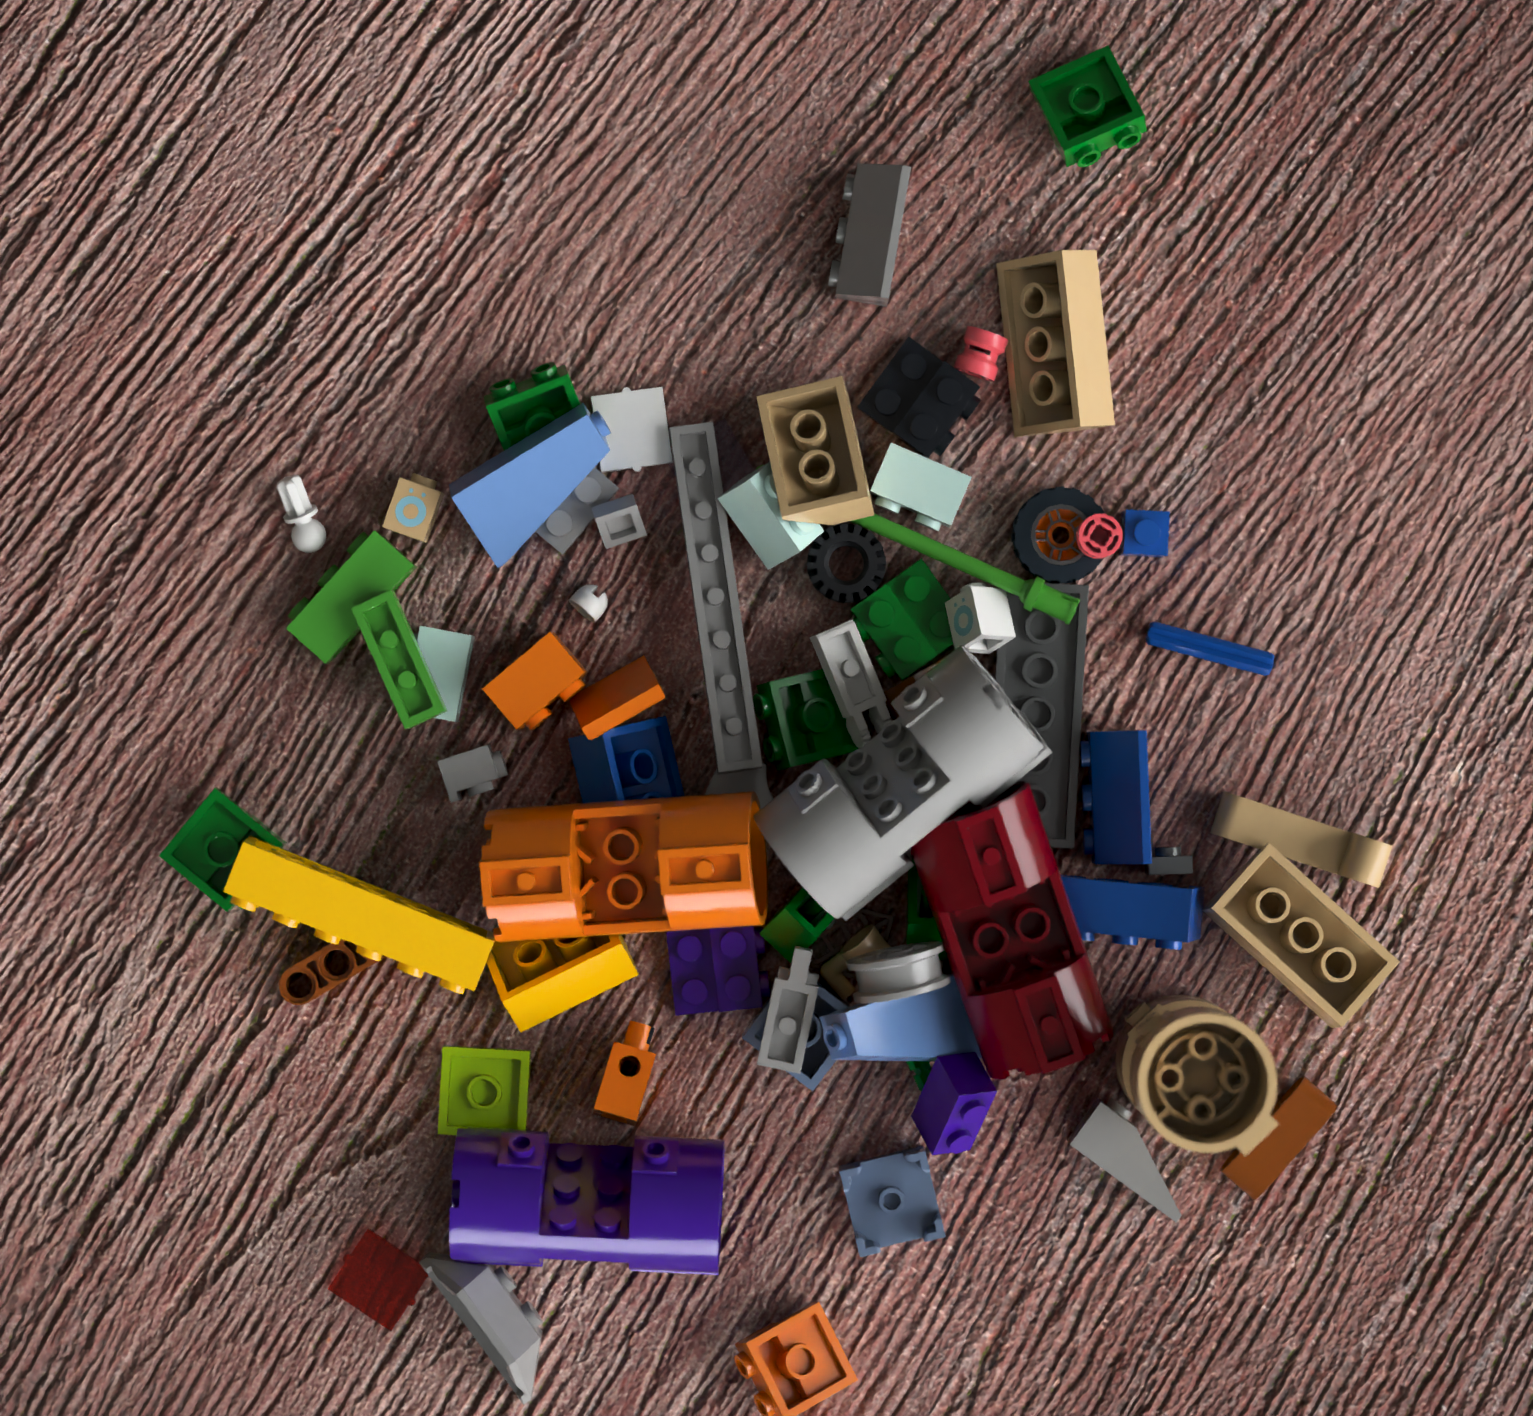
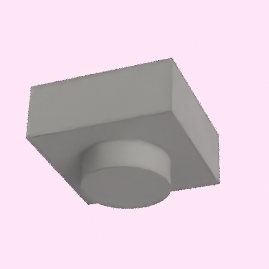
M633 494L591 507L605 549L647 536Z

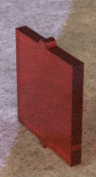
M368 1228L353 1252L343 1257L345 1264L328 1287V1290L392 1331L407 1307L413 1306L416 1303L415 1295L429 1275L419 1264V1261Z

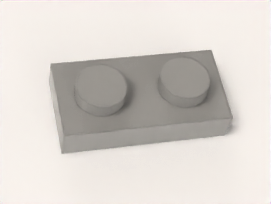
M594 468L535 532L564 555L593 521L594 515L591 507L609 502L620 488L597 468Z

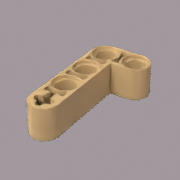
M1223 791L1210 831L1212 834L1260 850L1267 843H1270L1288 859L1377 888L1380 886L1393 847L1392 845Z

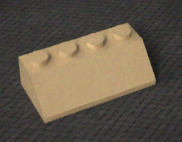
M1059 250L996 263L1004 337L1008 339L1005 352L1014 437L1081 431L1115 425L1097 250Z
M1267 843L1242 866L1202 909L1207 916L1331 1028H1343L1400 963L1396 957L1270 843Z

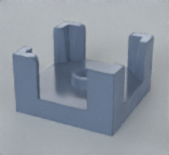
M924 1146L839 1165L840 1177L860 1257L880 1253L882 1247L923 1238L924 1242L946 1237Z

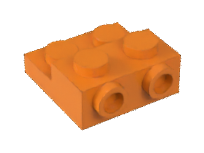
M813 1302L781 1321L770 1323L735 1343L739 1354L734 1356L735 1364L745 1379L752 1378L759 1392L754 1395V1402L762 1416H797L858 1381L820 1302Z

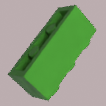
M374 530L369 536L362 532L346 550L351 557L340 569L335 564L331 566L317 582L322 589L314 598L309 601L304 597L288 614L292 622L286 629L325 664H330L360 631L351 608L389 590L396 591L417 568L413 562L378 531Z

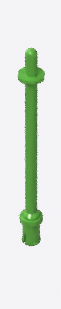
M875 514L874 516L850 521L1018 596L1020 602L1024 604L1023 609L1030 612L1034 608L1069 625L1079 605L1080 598L1072 597L1045 585V579L1037 576L1035 580L1032 578L1023 580L880 515Z

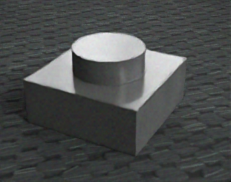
M1179 846L1155 847V856H1152V864H1145V874L1148 875L1193 873L1192 856L1188 854L1181 855V847Z

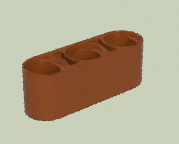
M341 939L338 945L331 943L288 968L279 980V991L287 1002L293 1005H303L378 961L356 953V944ZM341 950L348 955L350 966L347 972L339 974L329 968L327 961L331 951ZM296 972H302L311 979L312 989L306 996H299L291 990L290 979Z
M1302 1076L1272 1108L1270 1115L1279 1125L1246 1156L1236 1148L1226 1159L1220 1171L1252 1200L1257 1199L1335 1112L1337 1104L1307 1077Z

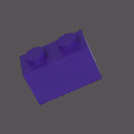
M976 1052L937 1056L911 1114L932 1155L958 1154L971 1150L997 1093L996 1087Z

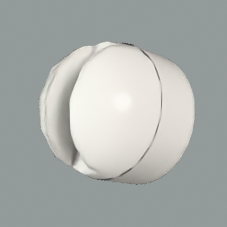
M588 584L580 587L569 599V602L581 615L595 623L605 612L608 599L605 592L597 598L593 593L598 586Z

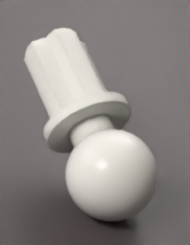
M299 475L284 477L277 482L276 488L286 511L283 517L285 523H295L291 533L292 542L302 552H316L322 548L326 541L324 526L318 520L311 518L318 512L317 506L310 503Z

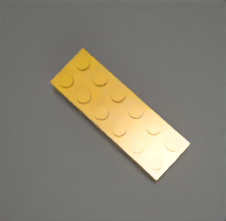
M252 836L243 841L223 892L232 895L230 903L255 912L256 908L260 906L273 911L272 919L281 924L297 928L298 924L303 923L315 928L313 935L319 939L336 945L339 944L341 939L356 944L355 952L364 957L380 961L384 955L399 961L397 969L422 978L424 972L440 978L438 985L459 994H464L466 988L475 991L495 942L493 932Z

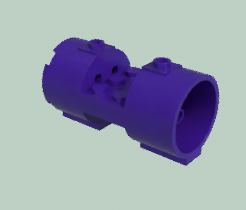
M458 1128L451 1176L453 1184L449 1212L450 1258L455 1261L474 1264L543 1267L544 1259L629 1263V1269L638 1272L719 1275L725 1140L636 1135L634 1147H624L619 1145L549 1143L548 1131Z

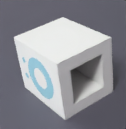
M976 582L963 586L959 594L945 602L955 650L962 645L971 653L990 654L1016 637L1005 590L986 587L985 583Z

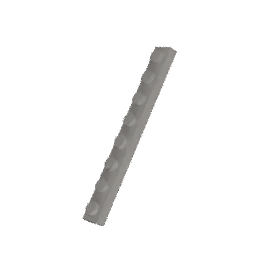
M713 422L670 427L669 435L717 774L762 769L726 510L718 500L723 494L714 424Z

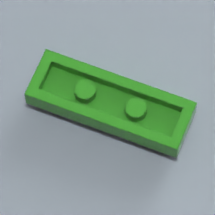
M389 590L352 607L351 610L404 729H410L447 712L448 710L395 591Z

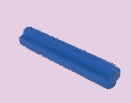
M1151 622L1146 633L1145 640L1148 645L1264 676L1270 674L1274 664V655L1270 652L1159 622Z

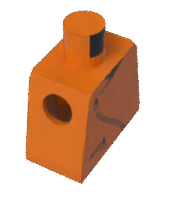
M629 1021L623 1044L613 1042L594 1105V1115L631 1126L636 1125L656 1057L655 1053L648 1051L654 1027ZM624 1061H632L637 1064L635 1076L627 1077L620 1072Z

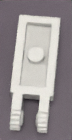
M852 619L810 637L842 717L843 719L846 718V727L851 735V739L856 747L861 749L871 740L870 732L861 712L869 709L870 720L878 734L887 723L891 722V717L885 704L887 699L857 626Z

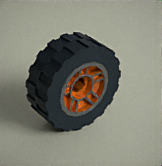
M1064 486L1045 489L1032 496L1019 509L1014 519L1011 533L1013 551L1016 558L1019 559L1021 566L1030 572L1033 577H1041L1048 583H1072L1091 574L1103 559H1092L1085 556L1079 550L1076 544V531L1078 526L1087 517L1094 514H1104L1101 506H1098L1090 495H1086L1075 488H1064ZM1057 527H1062L1069 533V539L1063 544L1056 543L1052 538V532Z

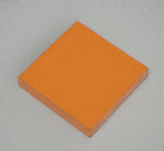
M642 656L580 691L569 702L582 731L589 741L660 702L666 696L645 656Z

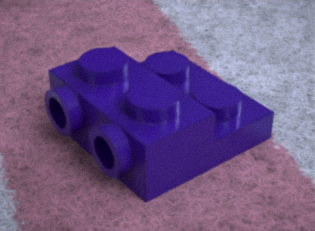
M742 926L666 931L675 1016L763 1007L762 998L770 997L768 971H759L757 954L765 953L764 938L759 934L763 927Z

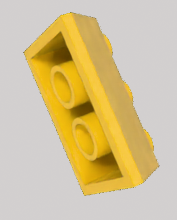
M621 934L497 942L495 940L486 961L500 999L520 1033L639 975Z

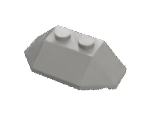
M427 1253L422 1257L419 1264L524 1405L531 1400L535 1384L542 1330L539 1325L543 1323L539 1313L529 1301L524 1304L520 1302L512 1291L517 1288V1285L503 1266L496 1269L491 1264L459 1262L451 1259L450 1255Z

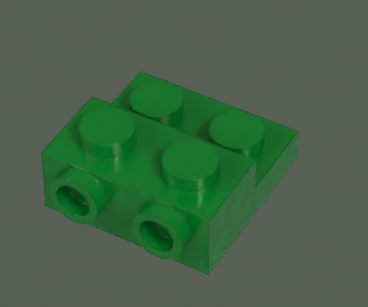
M1109 45L1028 81L1030 91L1048 124L1049 133L1066 167L1075 163L1079 167L1090 166L1100 159L1102 151L1115 145L1119 149L1130 148L1137 144L1142 137L1141 134L1147 131L1145 115Z
M554 362L545 363L531 370L532 378L516 384L513 378H508L490 386L491 394L483 397L504 451L580 405L579 398L565 365L556 368Z
M922 558L850 609L855 616L853 621L857 626L863 643L871 638L881 652L874 658L889 679L897 674L901 681L953 644L945 602L951 598Z
M823 669L756 685L758 694L753 696L754 711L759 720L765 719L769 735L763 740V749L767 760L770 763L775 762L777 771L818 761L823 758L826 759L851 753L859 749L851 739V735L846 727V718L843 719Z
M216 787L161 852L159 857L228 912L235 905L230 903L232 895L223 892L243 841L252 836L280 848H283L287 842Z

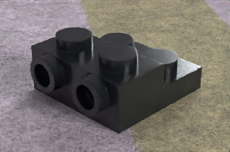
M908 337L857 406V409L918 454L929 458L932 452L941 456L956 436L949 431L951 426L959 416L967 421L981 402V399L975 395L980 386L949 363L943 362L915 340Z

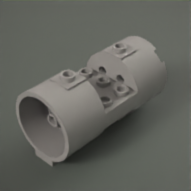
M962 645L894 699L891 704L899 714V717L895 721L887 723L880 733L861 749L853 751L844 763L836 768L825 758L821 759L754 815L758 828L781 861L806 891L836 919L842 917L847 921L913 867L914 864L906 851L968 800L976 806L980 805L982 808H985L1052 753L1037 730L1004 693L1002 687L976 657Z

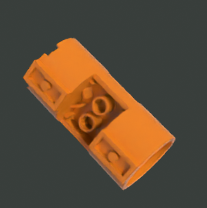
M756 792L489 810L484 820L485 830H492L491 838L487 839L486 845H482V861L479 862L483 907H486L488 919L497 918L499 928H494L493 931L495 940L497 942L764 925L768 907V867L766 840L754 820V815L761 810Z

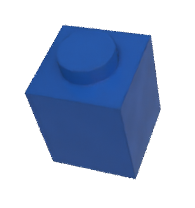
M1129 509L1122 511L1121 528L1123 540L1120 545L1119 555L1161 558L1168 556L1170 512Z

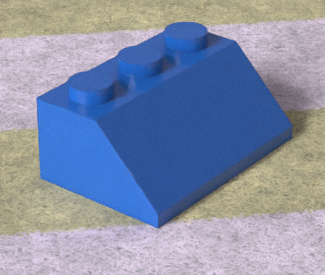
M666 716L615 727L589 741L585 735L568 738L583 803L684 796Z
M1147 730L1087 732V741H1080L1079 751L1080 766L1088 767L1089 785H1081L1082 811H1090V828L1083 829L1084 855H1091L1092 863L1152 864Z

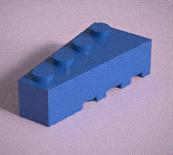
M1061 875L1083 941H1094L1095 933L1112 935L1111 943L1138 945L1139 938L1156 939L1155 947L1182 950V942L1201 939L1205 887L1189 885L1188 888H1179L1167 883H1129V881L1120 879H1086L1083 876Z

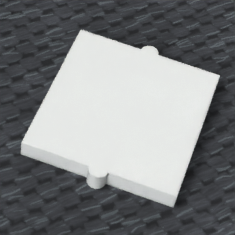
M625 387L619 393L591 396L593 413L598 410L611 431V434L606 436L610 451L600 461L601 473L626 469L640 472L642 467L673 463L663 387L634 391Z

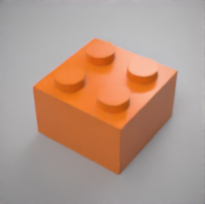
M550 631L483 687L482 690L516 730L527 726L531 731L553 714L548 707L559 697L564 702H567L586 686L582 678L588 672L559 637Z

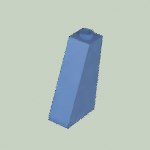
M583 402L449 484L451 498L497 568L507 563L610 451L606 436L611 434V431L598 410L591 414Z
M953 973L949 974L950 984L934 991L891 1001L859 1003L820 1017L824 1042L829 1049L832 1060L935 1062L937 1056L976 1052L979 1059L982 1056Z

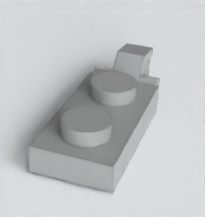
M795 946L791 967L779 966L778 976H775L757 1065L801 1073L819 985H817L819 974L808 972L812 949Z

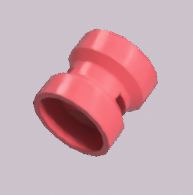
M967 326L963 338L966 345L963 353L957 356L954 368L967 375L994 382L998 372L996 362L998 356L1005 352L1008 339L987 330Z
M1105 513L1087 517L1078 526L1076 531V544L1079 550L1085 556L1092 559H1103L1114 554L1123 540V531L1119 522L1114 517Z

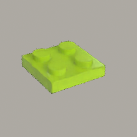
M443 1045L438 1134L456 1135L458 1128L467 1129L468 1127L527 1130L531 1050Z

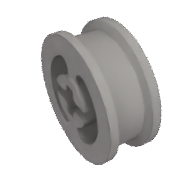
M927 941L899 945L862 954L846 962L848 970L855 971L859 991L853 994L854 1001L856 1003L891 1001L934 991L950 984L949 974L942 973L938 953L944 950L943 943L941 941Z

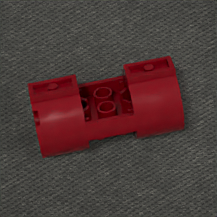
M1026 781L1015 782L985 808H982L980 805L976 806L968 800L913 845L910 851L989 1077L993 1079H1006L1010 1076L1008 1070L1017 1069L1018 1072H1025L1026 1076L1040 1072L1044 1075L1085 1060L1084 1056L1095 1051L1092 1042L1100 1037L1102 1042L1110 1041L1114 1036V1031L1030 784Z

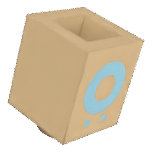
M412 473L410 481L399 477L382 527L427 543L444 497V493L435 490L437 481Z

